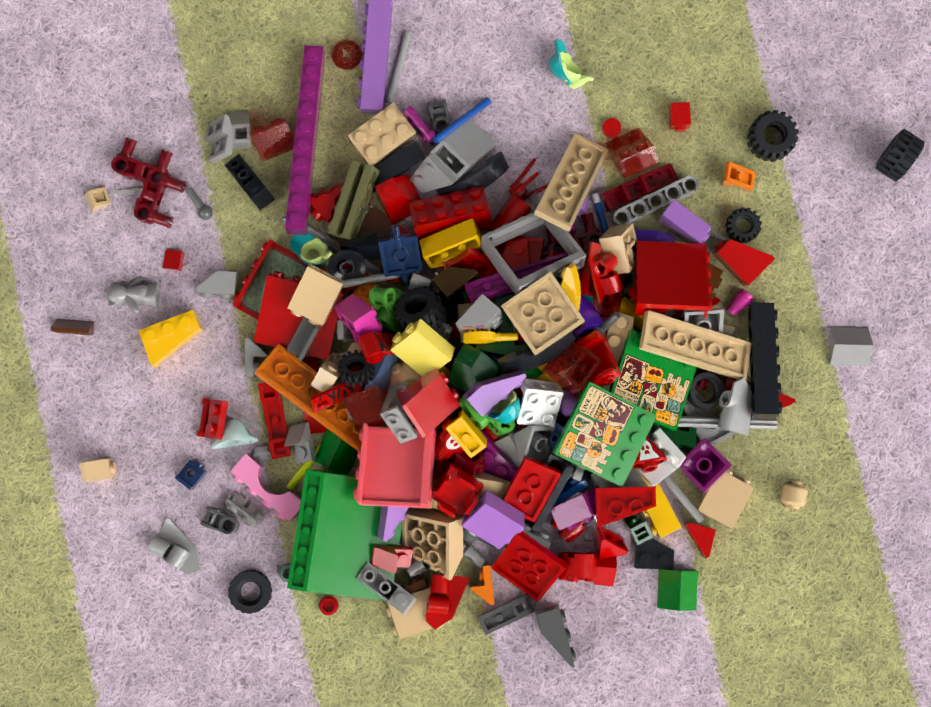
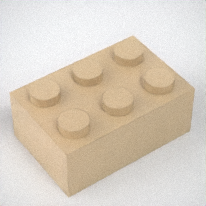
M394 102L348 135L349 141L366 164L373 167L388 159L417 137L416 131Z

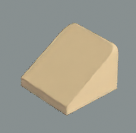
M105 186L87 190L84 195L91 212L112 204Z

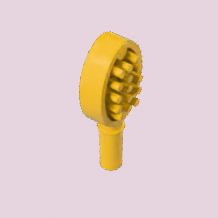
M474 329L473 332L469 330L463 334V343L466 344L518 341V333L491 332L490 329H483L482 331L481 329L478 331Z

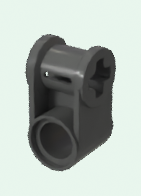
M446 99L434 104L427 103L430 120L436 135L441 132L437 129L438 125H450Z
M207 506L206 509L208 511L204 520L200 522L201 525L224 534H233L238 531L240 524L237 518L223 513L219 509ZM228 520L233 522V528L230 531L225 526Z

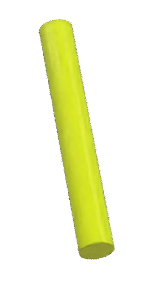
M320 444L314 450L315 456L320 448ZM315 461L305 462L286 487L293 491L305 475V471L309 470Z

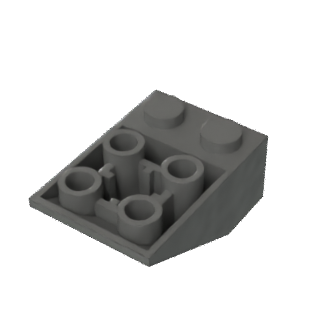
M556 605L535 611L541 634L572 668L575 667L574 661H577L573 647H570L568 643L572 639L568 628H565L563 624L567 622L564 610Z

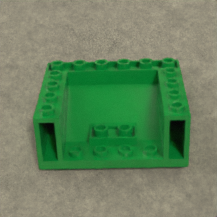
M316 469L306 470L287 589L384 600L356 578L367 563L371 564L374 545L400 546L402 522L398 523L395 528V534L390 540L385 542L378 539L382 506L358 504L356 499H354V488L358 487L356 476ZM375 567L392 581H395L396 573Z

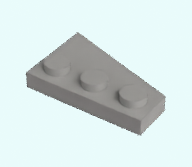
M695 390V395L698 398V400L706 402V400ZM686 399L683 409L685 416L720 417L712 408H696ZM693 427L697 428L696 438L698 442L705 438L712 445L736 434V432L719 428Z

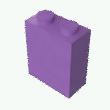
M676 200L672 201L658 220L660 224L686 243L703 244L711 235L708 232L711 226Z
M486 491L479 497L478 503L470 514L466 515L464 513L462 527L500 549L505 544H508L517 533L522 532L525 527V514L491 492Z

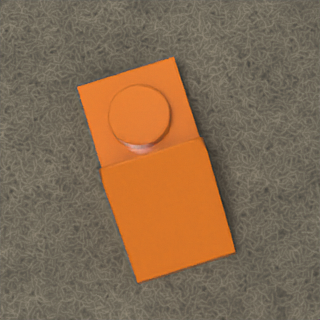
M727 162L723 186H736L744 190H753L755 171L732 162Z
M487 564L483 565V569L479 570L480 581H484V584L469 586V588L487 603L494 605L491 566Z

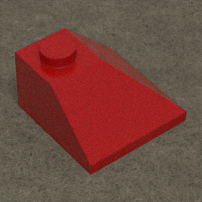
M409 175L394 177L375 186V193L392 225L411 216L409 202L422 200L414 184L409 180Z

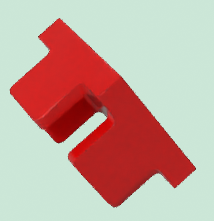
M451 463L433 487L431 498L437 502V508L452 518L456 514L462 517L464 513L469 515L478 503L479 493L484 488V483Z

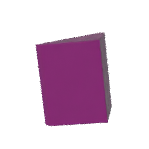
M703 438L686 456L679 468L705 493L732 464L723 453L707 439Z

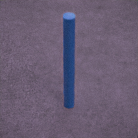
M488 97L483 99L432 138L436 144L491 104V100Z

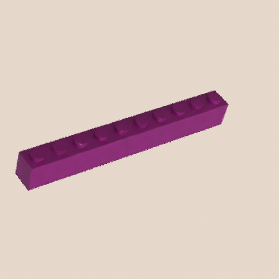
M304 45L285 223L287 234L307 236L325 65L323 46Z

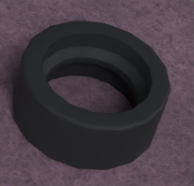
M698 372L694 374L687 401L696 408H712L717 406L724 392L721 379L711 372ZM701 379L709 380L714 388L712 398L706 402L698 400L695 395V385Z

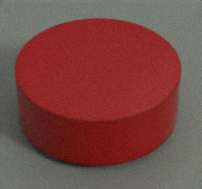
M615 118L607 119L602 126L603 134L608 138L617 137L621 132V123Z

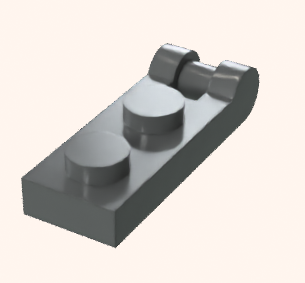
M524 594L478 616L485 635L534 613L533 606H530L528 602V595ZM519 604L523 608L521 612H518L516 606Z

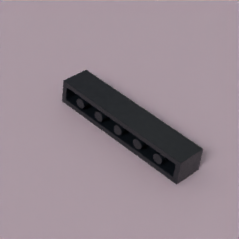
M751 302L748 307L749 342L752 343L750 352L752 419H776L782 413V402H779L781 383H778L780 364H777L779 346H776L779 331L778 327H775L778 311L774 309V303Z

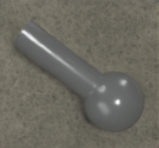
M192 187L186 190V193L198 208V216L202 220L210 219L213 215L212 208L204 205Z
M615 311L603 324L594 328L591 333L596 330L606 336V330L620 318V314Z

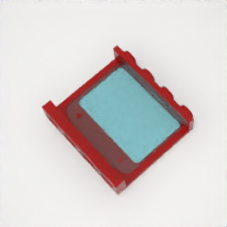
M271 239L268 243L265 242L260 251L262 252L259 259L256 258L251 266V269H253L251 274L244 278L242 290L237 292L233 298V306L257 320L259 318L267 275L274 271H280L285 273L287 277L292 278L293 275L303 277L307 266H309L302 262L295 253L276 244ZM318 266V268L328 272L327 269Z

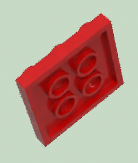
M522 531L513 537L491 569L539 602L566 569L568 563Z

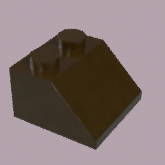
M447 267L434 273L435 277L432 280L436 288L450 303L465 291V283L478 280L479 275L476 269Z

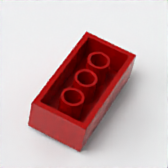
M483 186L409 202L418 241L473 218L479 230L493 227Z

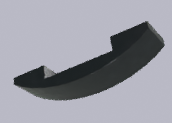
M500 151L485 160L486 165L454 184L436 189L438 195L482 186L485 189L508 170L509 166L503 153Z
M571 331L536 356L531 350L519 356L513 351L497 359L505 374L519 370L522 372L532 370L562 354L576 338Z

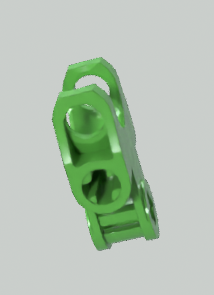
M374 286L369 292V301L378 312L376 320L380 322L385 333H402L403 330L393 312H395L394 306L397 305V299H400V296L405 294V292L397 288L383 289Z
M464 396L458 400L461 409L479 430H483L487 426L496 436H504L514 429L515 421L504 424L502 428V423L490 419L488 415L481 416Z

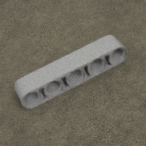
M692 175L686 176L618 209L612 217L614 226L635 223L668 207L673 200L678 202L691 196L698 189L699 180ZM685 182H691L694 185V189H687ZM674 190L677 193V197L671 198L668 195V191ZM657 198L660 201V205H652L651 199ZM640 206L643 209V213L640 215L636 214L634 207ZM619 214L624 215L626 222L620 223L616 216Z

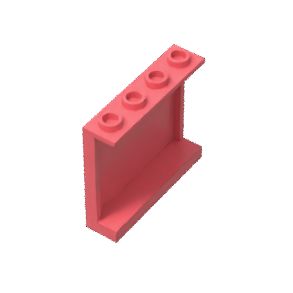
M364 423L363 429H360L359 440L362 441L361 449H358L357 454L358 460H360V466L356 468L358 487L354 488V499H356L358 504L430 508L436 429L434 428L424 438L417 429H414L418 434L417 438L401 444L389 427H368Z

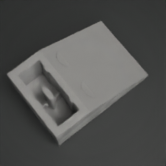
M469 119L445 137L429 155L433 154L458 181L465 177L496 143Z

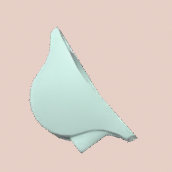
M231 419L225 422L222 440L216 439L212 444V448L220 449L259 442V440L251 434L246 423Z

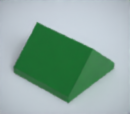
M327 429L316 454V460L313 461L341 474H349L358 451Z
M659 569L657 608L676 611L696 610L698 571Z

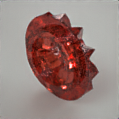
M344 40L338 42L332 51L334 64L343 70L354 69L359 65L362 58L361 49L354 41ZM342 49L346 50V52L351 51V61L347 57H342L344 55Z

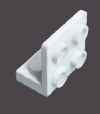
M525 378L524 383L520 386L523 398L520 405V413L516 420L517 423L554 427L564 392L558 382Z
M661 428L654 432L650 441L654 442L658 449L664 452L667 461L658 464V468L652 472L643 473L641 468L636 469L650 486L657 485L674 472L686 458Z

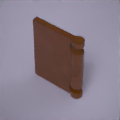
M369 202L368 207L372 210L370 213L366 211L357 238L377 233L378 238L388 236L392 230V224L388 216Z

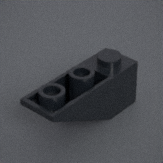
M240 154L224 165L260 211L275 200Z

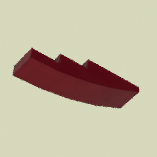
M670 163L606 191L600 197L607 212H610L668 186L679 179Z

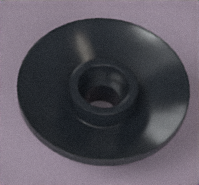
M342 250L331 257L327 268L328 273L342 280L364 277L366 263L358 252ZM349 263V266L343 267V264Z

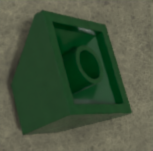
M464 343L454 360L448 384L466 393L477 382L497 377L501 367L482 351Z

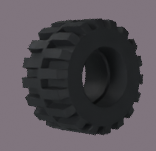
M770 110L766 111L764 114H760L749 127L747 135L749 142L747 144L748 147H752V154L755 152L758 154L756 156L758 159L763 157V161L771 159V162H775L777 159L781 160L796 146L795 143L799 138L797 136L799 130L795 129L797 124L795 121H791L792 117L790 115L788 117L785 116L786 112L782 111L779 114L778 110H773L772 113ZM766 127L778 129L782 134V143L779 145L769 144L764 139L763 129Z
M901 130L878 159L876 169L893 181H898L907 173L919 157L925 142L908 130Z
M414 287V289H409L407 293L402 294L400 299H397V305L394 306L395 312L393 313L403 331L411 322L415 323L421 319L434 331L438 332L437 330L444 326L442 323H445L447 320L446 307L437 291L431 287Z

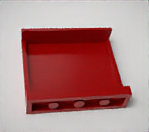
M637 241L635 249V315H643L644 308L702 310L704 318H707L708 310H712V298H709L712 283L708 282V279L711 277V267L707 266V263H710V252H707V244Z
M274 271L267 275L254 337L255 343L272 347L280 344L287 349L304 316L298 317L292 314L291 310L287 308L302 277L295 275L292 278L287 277L285 273L280 271ZM341 290L334 306L342 301L345 290ZM334 306L306 355L325 360L331 355L338 320Z

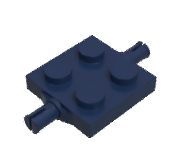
M393 224L391 225L393 236L378 239L385 277L401 276L402 286H406L405 280L407 286H409L408 275L413 272L423 271L417 233L400 234L399 224H396V231Z

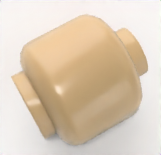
M791 481L790 484L783 485L781 502L784 504V507L799 510L800 507H804L806 504L808 490L802 487V482Z

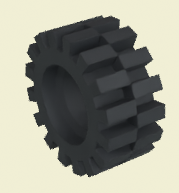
M745 207L732 212L725 223L726 233L729 234V238H733L734 241L739 243H748L759 235L761 231L760 226L762 225V221L759 220L760 216L756 215L757 212L755 210L751 211V208L745 209ZM739 219L749 221L750 230L743 233L737 229L736 223Z
M354 350V353L349 351L347 352L348 356L343 354V359L340 358L338 364L342 382H346L347 386L352 384V387H356V384H359V387L363 386L362 383L369 384L368 380L372 381L373 376H375L374 364L368 363L365 360L362 351L358 353V350ZM354 366H363V367H364V368H363L362 370H360V371H350V370H349L350 368H352V367H354Z

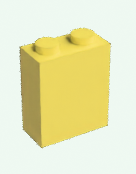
M419 319L415 323L411 322L405 328V331L402 333L398 332L393 337V344L390 351L423 377L436 368L438 370L451 361L455 347L423 320Z

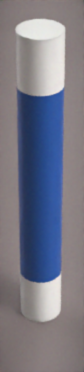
M595 193L591 196L603 235L609 228L599 193Z

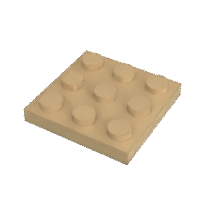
M551 272L501 305L535 356L585 322Z

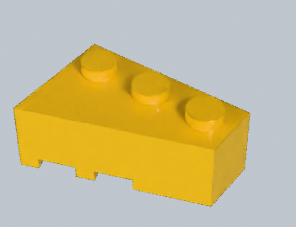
M473 218L419 240L423 257L430 268L444 266L445 263L470 247L486 255L481 249L482 234Z
M190 310L138 331L150 364L156 368L199 334L203 328L197 312Z

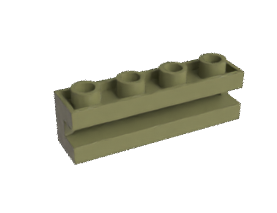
M352 160L351 165L347 169L346 181L341 187L339 201L335 205L333 219L329 223V234L345 240L358 237L380 170L371 165H363Z

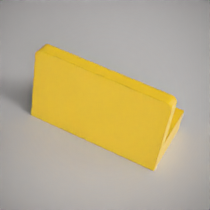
M463 410L459 412L458 418L446 426V430L470 458L486 448L487 438Z

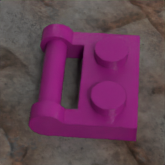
M412 106L408 107L403 112L408 118L407 121L413 129L417 128L420 132L419 137L425 144L429 142L432 146L435 143L432 139L436 135L435 132L429 129Z

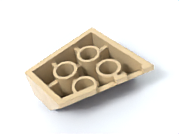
M421 508L406 511L405 519L402 521V546H411L413 558L420 562L424 561L431 566L432 570L441 572L450 581L463 557V517L455 516L452 518L445 513Z

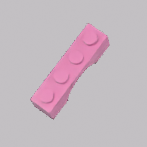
M245 454L231 470L234 474L233 478L240 484L244 482L249 487L247 490L255 497L259 495L264 499L262 503L269 509L273 507L277 510L278 513L276 515L283 521H292L299 513L301 498L293 491L281 495L269 492L261 481L263 466L253 459L252 456Z

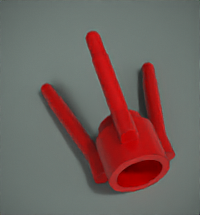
M535 158L532 159L517 180L510 186L511 189L508 192L511 196L524 201L533 194H538L547 189L549 184L526 194L528 192L526 186L539 175L538 172L533 174L523 184L520 183L535 163Z

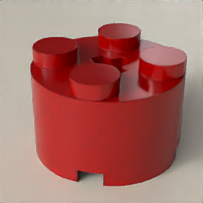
M558 552V557L568 563L566 569L558 577V580L596 582L597 553Z

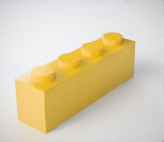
M642 477V479L646 482V484H647L648 486H650V485L648 484V482ZM658 483L655 485L656 507L645 510L642 514L645 519L649 518L652 523L649 527L653 535H658L659 538H662L682 527Z

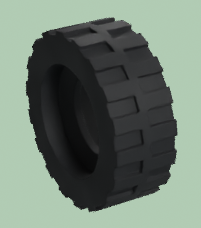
M246 570L231 580L230 587H228V598H230L231 605L236 610L241 611V613H256L264 609L271 600L272 584L262 572ZM247 582L256 583L260 589L259 597L254 601H246L241 595V588Z

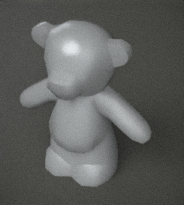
M143 277L137 278L127 288L114 282L107 292L108 306L113 308L115 305L124 306L127 304L131 311L136 314L139 312L137 305H149L158 308L160 299L159 284L142 285L145 281Z

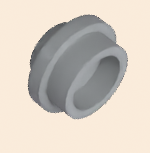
M269 447L254 449L253 459L258 462L268 461L269 457H271Z

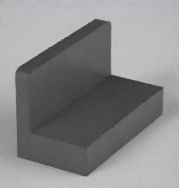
M306 317L303 318L286 349L298 356V361L300 362L305 358L322 327L320 324L319 326L311 324Z

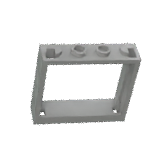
M535 211L526 216H521L509 224L506 223L494 231H489L481 237V249L515 295L549 272L557 280L560 279L564 267L567 268L571 263L576 264L577 270L585 265L586 254L570 233L534 215ZM545 224L569 256L518 280L495 249V246Z

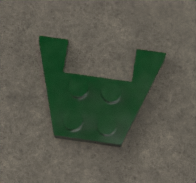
M514 292L492 301L501 310L502 323L495 330L492 328L491 332L513 333L512 322L501 305L516 296ZM514 341L476 344V349L497 355H507L515 351L517 356L531 350L527 344L515 345Z

